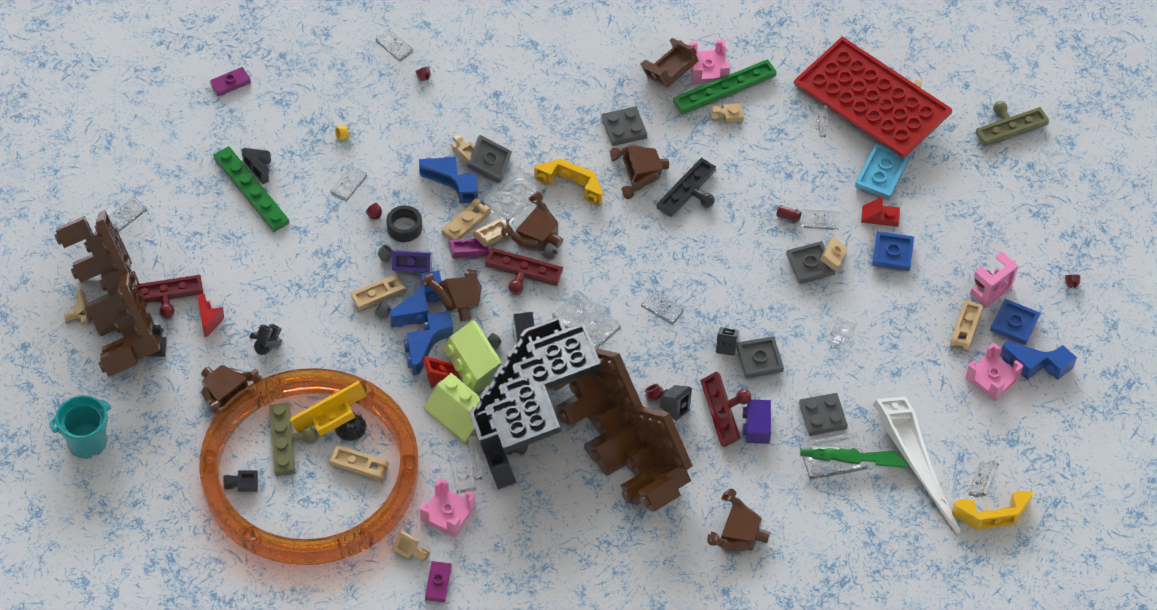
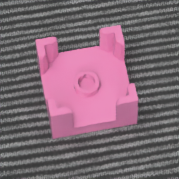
M725 40L716 41L715 50L697 51L696 55L699 62L690 68L692 84L710 83L729 75V62H726ZM698 42L689 43L696 51L698 50Z
M1003 252L996 255V259L1005 266L1003 269H996L992 276L983 267H980L974 274L975 279L984 285L985 288L984 292H981L978 288H972L970 294L986 308L1013 288L1018 265Z
M993 342L987 348L985 357L978 364L974 360L968 365L965 378L996 401L1020 379L1023 365L1017 360L1014 362L1013 367L999 357L1001 348Z
M439 478L435 484V495L428 506L424 502L420 508V521L456 537L475 508V494L466 491L464 498L449 491V483Z

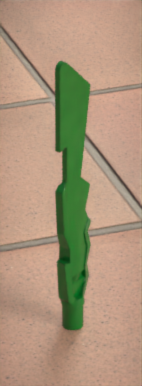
M817 446L813 449L800 448V456L811 457L815 460L829 462L830 460H836L852 464H860L861 461L875 462V466L908 467V463L894 450L860 453L856 448L848 450L832 446L826 448Z

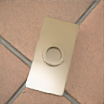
M501 219L475 230L473 237L483 246L487 247L506 238L501 234V230L506 223Z
M832 236L820 260L836 271L840 266L847 247Z

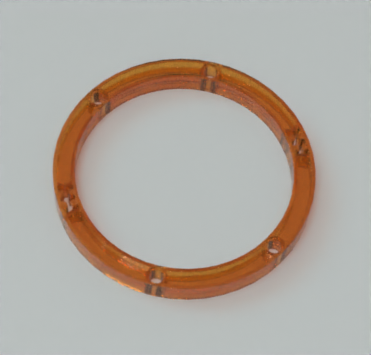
M307 368L289 370L263 378L257 384L249 385L231 398L222 407L224 410L217 413L205 434L201 447L199 470L203 495L212 517L225 534L238 545L272 561L295 565H317L339 561L359 554L372 547L394 529L408 510L417 487L419 474L418 448L413 428L400 406L382 389L365 379L346 372ZM359 381L367 396L355 403L371 411L385 424L396 442L400 456L399 473L396 483L381 507L368 519L347 531L315 539L278 536L256 527L243 518L226 498L219 480L221 457L235 429L252 413L276 400L301 394L333 395Z

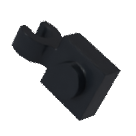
M154 323L153 333L154 335L158 334L161 341L160 351L146 357H166L167 337H162V324Z
M238 470V476L224 475V489L229 490L238 487V492H258V470Z

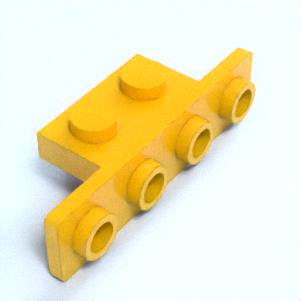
M357 381L290 418V422L297 432H302L306 427L315 425L319 435L323 436L355 418L350 405L366 397L367 394L360 382Z

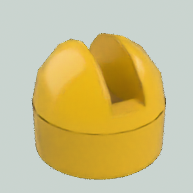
M345 125L336 126L335 133L339 141L345 140L350 136V132H347L349 127Z

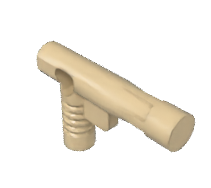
M79 289L76 290L78 306H73V313L64 314L65 322L81 319V324L86 325L89 323V319L85 312L87 308L84 292Z

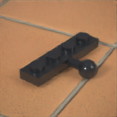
M701 157L657 203V209L672 217L692 195L700 200L703 207H712L715 203L714 196L710 193H702L698 189L716 171V166Z

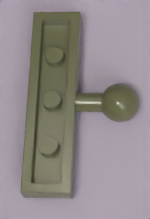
M997 101L993 105V111L995 114L1001 115L1003 120L977 128L975 133L983 146H987L1049 124V119L1041 107L1010 117L1007 112V104L1004 101Z
M289 402L269 405L275 475L296 473L293 441L304 440L309 443L314 442L317 439L318 433L313 427H306L302 432L292 433Z

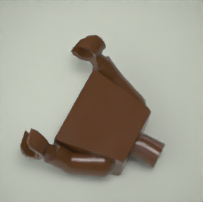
M633 144L623 147L622 150L618 148L610 150L611 161H615L620 156H623V161L632 186L621 188L622 194L626 199H631L634 196V191H639L646 185L657 181L662 170L669 169V160L667 158L660 159L657 150L654 148H645Z
M535 192L529 197V201L536 204L537 207L516 229V233L508 223L501 230L503 236H510L520 247L544 251L549 242L557 248L563 242V238L558 236V221L551 214L546 204L541 201L543 196L540 192Z
M467 269L469 274L464 273L465 277L445 279L440 283L434 281L433 273L426 274L422 280V285H430V288L438 295L446 311H450V313L458 312L460 322L470 321V310L479 306L482 286L477 278V271Z
M220 365L215 370H212L210 367L204 368L201 372V376L204 377L201 394L206 405L214 414L222 412L249 390L247 381H253L257 384L261 380L262 376L258 375V369H254L252 372H243L234 368H228L225 365Z
M728 489L721 498L732 503L731 511L721 538L717 533L711 531V535L708 534L707 538L708 544L711 546L718 545L727 551H751L756 540L768 543L771 532L760 529L762 518L747 507L739 498L735 497L737 492L734 489Z

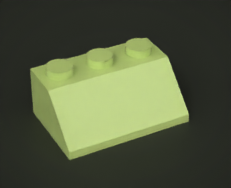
M475 320L469 322L450 336L444 348L446 356L453 363L464 384L474 392L482 391L486 386H490L494 380V374L502 365L500 358Z
M451 373L436 386L425 404L424 410L464 444H467L477 435L469 412L472 407H476L480 401V396Z

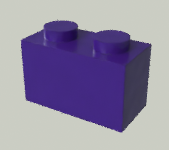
M392 251V271L431 272L432 252Z
M751 399L746 407L742 409V418L746 419V423H743L742 435H746V443L770 444L771 400Z

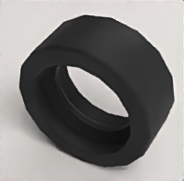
M407 205L397 206L387 215L388 234L396 241H412L421 234L422 217L420 212L414 207ZM399 218H410L416 223L412 228L406 230L398 229L393 225Z

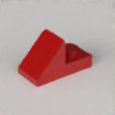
M883 197L862 206L861 223L899 226L900 207L883 206Z
M200 294L197 296L204 337H208L224 319L223 307L211 309V303L206 301L205 294Z
M426 356L423 358L431 389L451 373L460 380L459 373L455 370L453 363Z

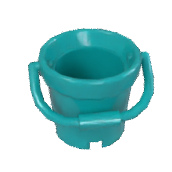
M89 395L71 397L64 401L57 409L56 416L49 422V428L53 433L58 432L65 438L70 452L74 456L85 459L92 458L91 455L95 453L99 455L106 447L107 411L111 410V406L108 402Z

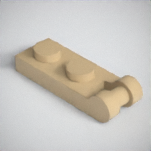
M475 198L470 206L442 228V234L449 240L462 239L489 216L491 208L482 205V202Z
M393 275L353 291L350 294L358 311L392 297L403 296L406 294L407 288L404 284H401L402 280L399 275Z
M967 300L964 301L950 346L963 347V350L969 351L983 305ZM959 335L966 337V340L959 339Z
M339 445L336 446L330 459L331 466L370 477L377 482L382 481L384 477L383 472L389 466V462L384 459ZM372 465H373V466H376L377 469H376V470H375V469H372V468H371Z

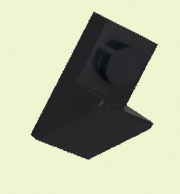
M251 148L241 149L243 162L262 184L269 182L268 173L270 171L267 164L271 163L270 151Z
M720 327L717 335L716 353L733 356L736 350L739 330Z

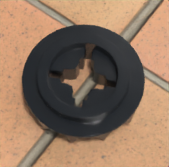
M353 412L355 418L347 423H354V428H347V424L344 423L335 428L336 434L341 439L347 441L357 440L362 437L366 431V421L362 418V415H356Z

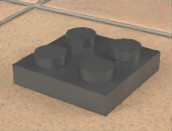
M637 106L602 114L601 119L612 146L647 139V131Z
M479 135L467 167L500 183L512 151Z
M822 241L786 251V256L799 284L835 275V270L820 260L825 250Z
M774 336L737 342L736 348L745 378L784 371Z
M837 393L799 399V406L809 436L847 429L848 424Z

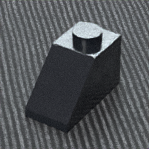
M674 385L669 390H664L660 395V408L670 413L671 417L677 421L690 410L692 388Z

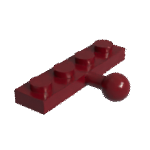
M492 247L485 261L486 267L517 275L515 280L511 281L508 285L509 292L513 295L522 293L524 277L558 286L563 273L562 266Z
M201 274L138 285V290L143 292L146 303L162 301L159 313L164 319L172 318L175 313V309L170 304L169 299L204 294Z
M716 371L701 379L700 382L720 445L726 447L741 439L731 408L738 404H748L752 396L747 389H741L737 392L736 397L728 400L721 375Z

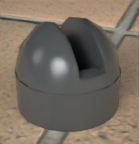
M549 242L542 256L554 259L555 255L558 254L557 247Z
M383 244L378 251V256L382 261H388L392 258L393 250Z
M382 301L374 313L381 318H386L389 316L391 308L386 302Z
M491 333L487 338L494 350L500 347L501 339L498 335Z

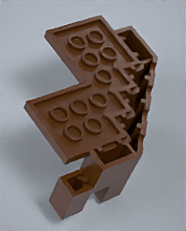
M106 210L98 213L96 219V226H94L96 232L93 233L86 216H83L56 229L57 234L54 235L59 245L62 244L63 248L86 240L84 242L85 248L88 253L92 252L91 255L73 262L71 272L75 279H79L80 283L101 274L102 280H99L103 291L107 290L108 294L88 302L85 312L89 321L93 320L100 336L117 330L118 333L122 332L124 336L102 347L100 362L98 363L103 373L106 372L108 377L137 365L139 359L160 351L161 341L158 334L154 335L153 326L155 325L151 314L146 312V306L148 305L144 294L138 290L140 283L136 272L130 268L132 264L131 258L115 224H112Z
M595 348L602 369L549 388L557 391L569 384L571 392L575 394L556 406L558 410L557 416L562 423L573 425L587 417L601 434L584 444V449L606 476L627 466L635 477L620 485L623 490L622 496L624 500L634 505L641 503L644 508L656 511L681 496L678 489L691 482L687 470L693 467L670 413L642 405L620 353Z

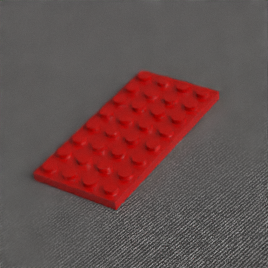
M843 36L794 80V85L903 159L952 114V108Z

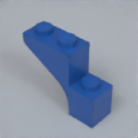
M456 157L419 159L420 176L453 188L459 197V204L471 203L475 198L478 199L476 173L457 174Z
M439 270L420 273L421 286L419 290L390 311L391 328L427 322V314H429L427 302H437L440 299L430 288V285H422V280L426 274L433 273L434 281L440 283L442 280Z
M450 311L427 314V322H424L425 330L407 333L404 348L405 352H409V357H406L407 366L412 368L413 375L421 373L424 367L423 358L425 356L428 357L432 347L438 341L453 335Z
M1008 341L1002 345L1000 353L1002 359L1012 367L1016 360L1023 365L1021 376L1027 380L1043 368L1046 369L1049 375L1059 380L1074 368L1077 359L1064 345L1056 350L1043 352Z

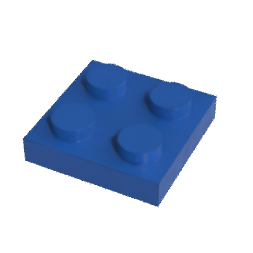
M877 231L872 266L910 271L914 236Z
M1004 299L990 331L1026 345L1041 313Z

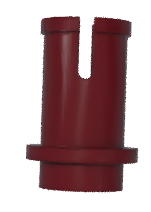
M779 205L776 213L777 217L791 220L792 223L799 222L802 214L797 208L794 210Z

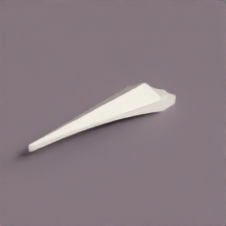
M905 396L876 399L873 406L882 418L881 424L952 529L958 535L961 530L934 473L914 409Z

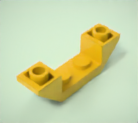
M563 159L538 164L534 167V179L540 183L551 186L556 176H561L563 179H568L581 186H585V200L593 204L602 205L603 191L593 171Z
M1032 491L1012 493L1010 500L1011 508L1004 507L994 511L984 510L980 513L977 512L974 499H961L954 502L952 514L976 530L1014 525L1030 505L1033 493Z

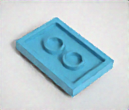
M876 143L855 182V187L889 200L909 162L910 156L908 155L903 159L887 147Z

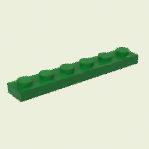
M767 59L673 97V103L681 114H685L771 79L777 75V71Z
M230 146L213 154L215 161L273 232L290 224L289 218Z

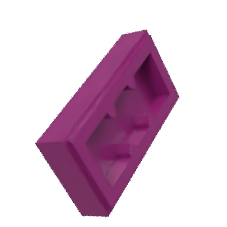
M243 67L210 80V84L218 97L251 83V79Z
M476 238L448 241V248L452 258L485 257L489 254L488 246H483Z
M431 561L425 600L446 601L452 563Z

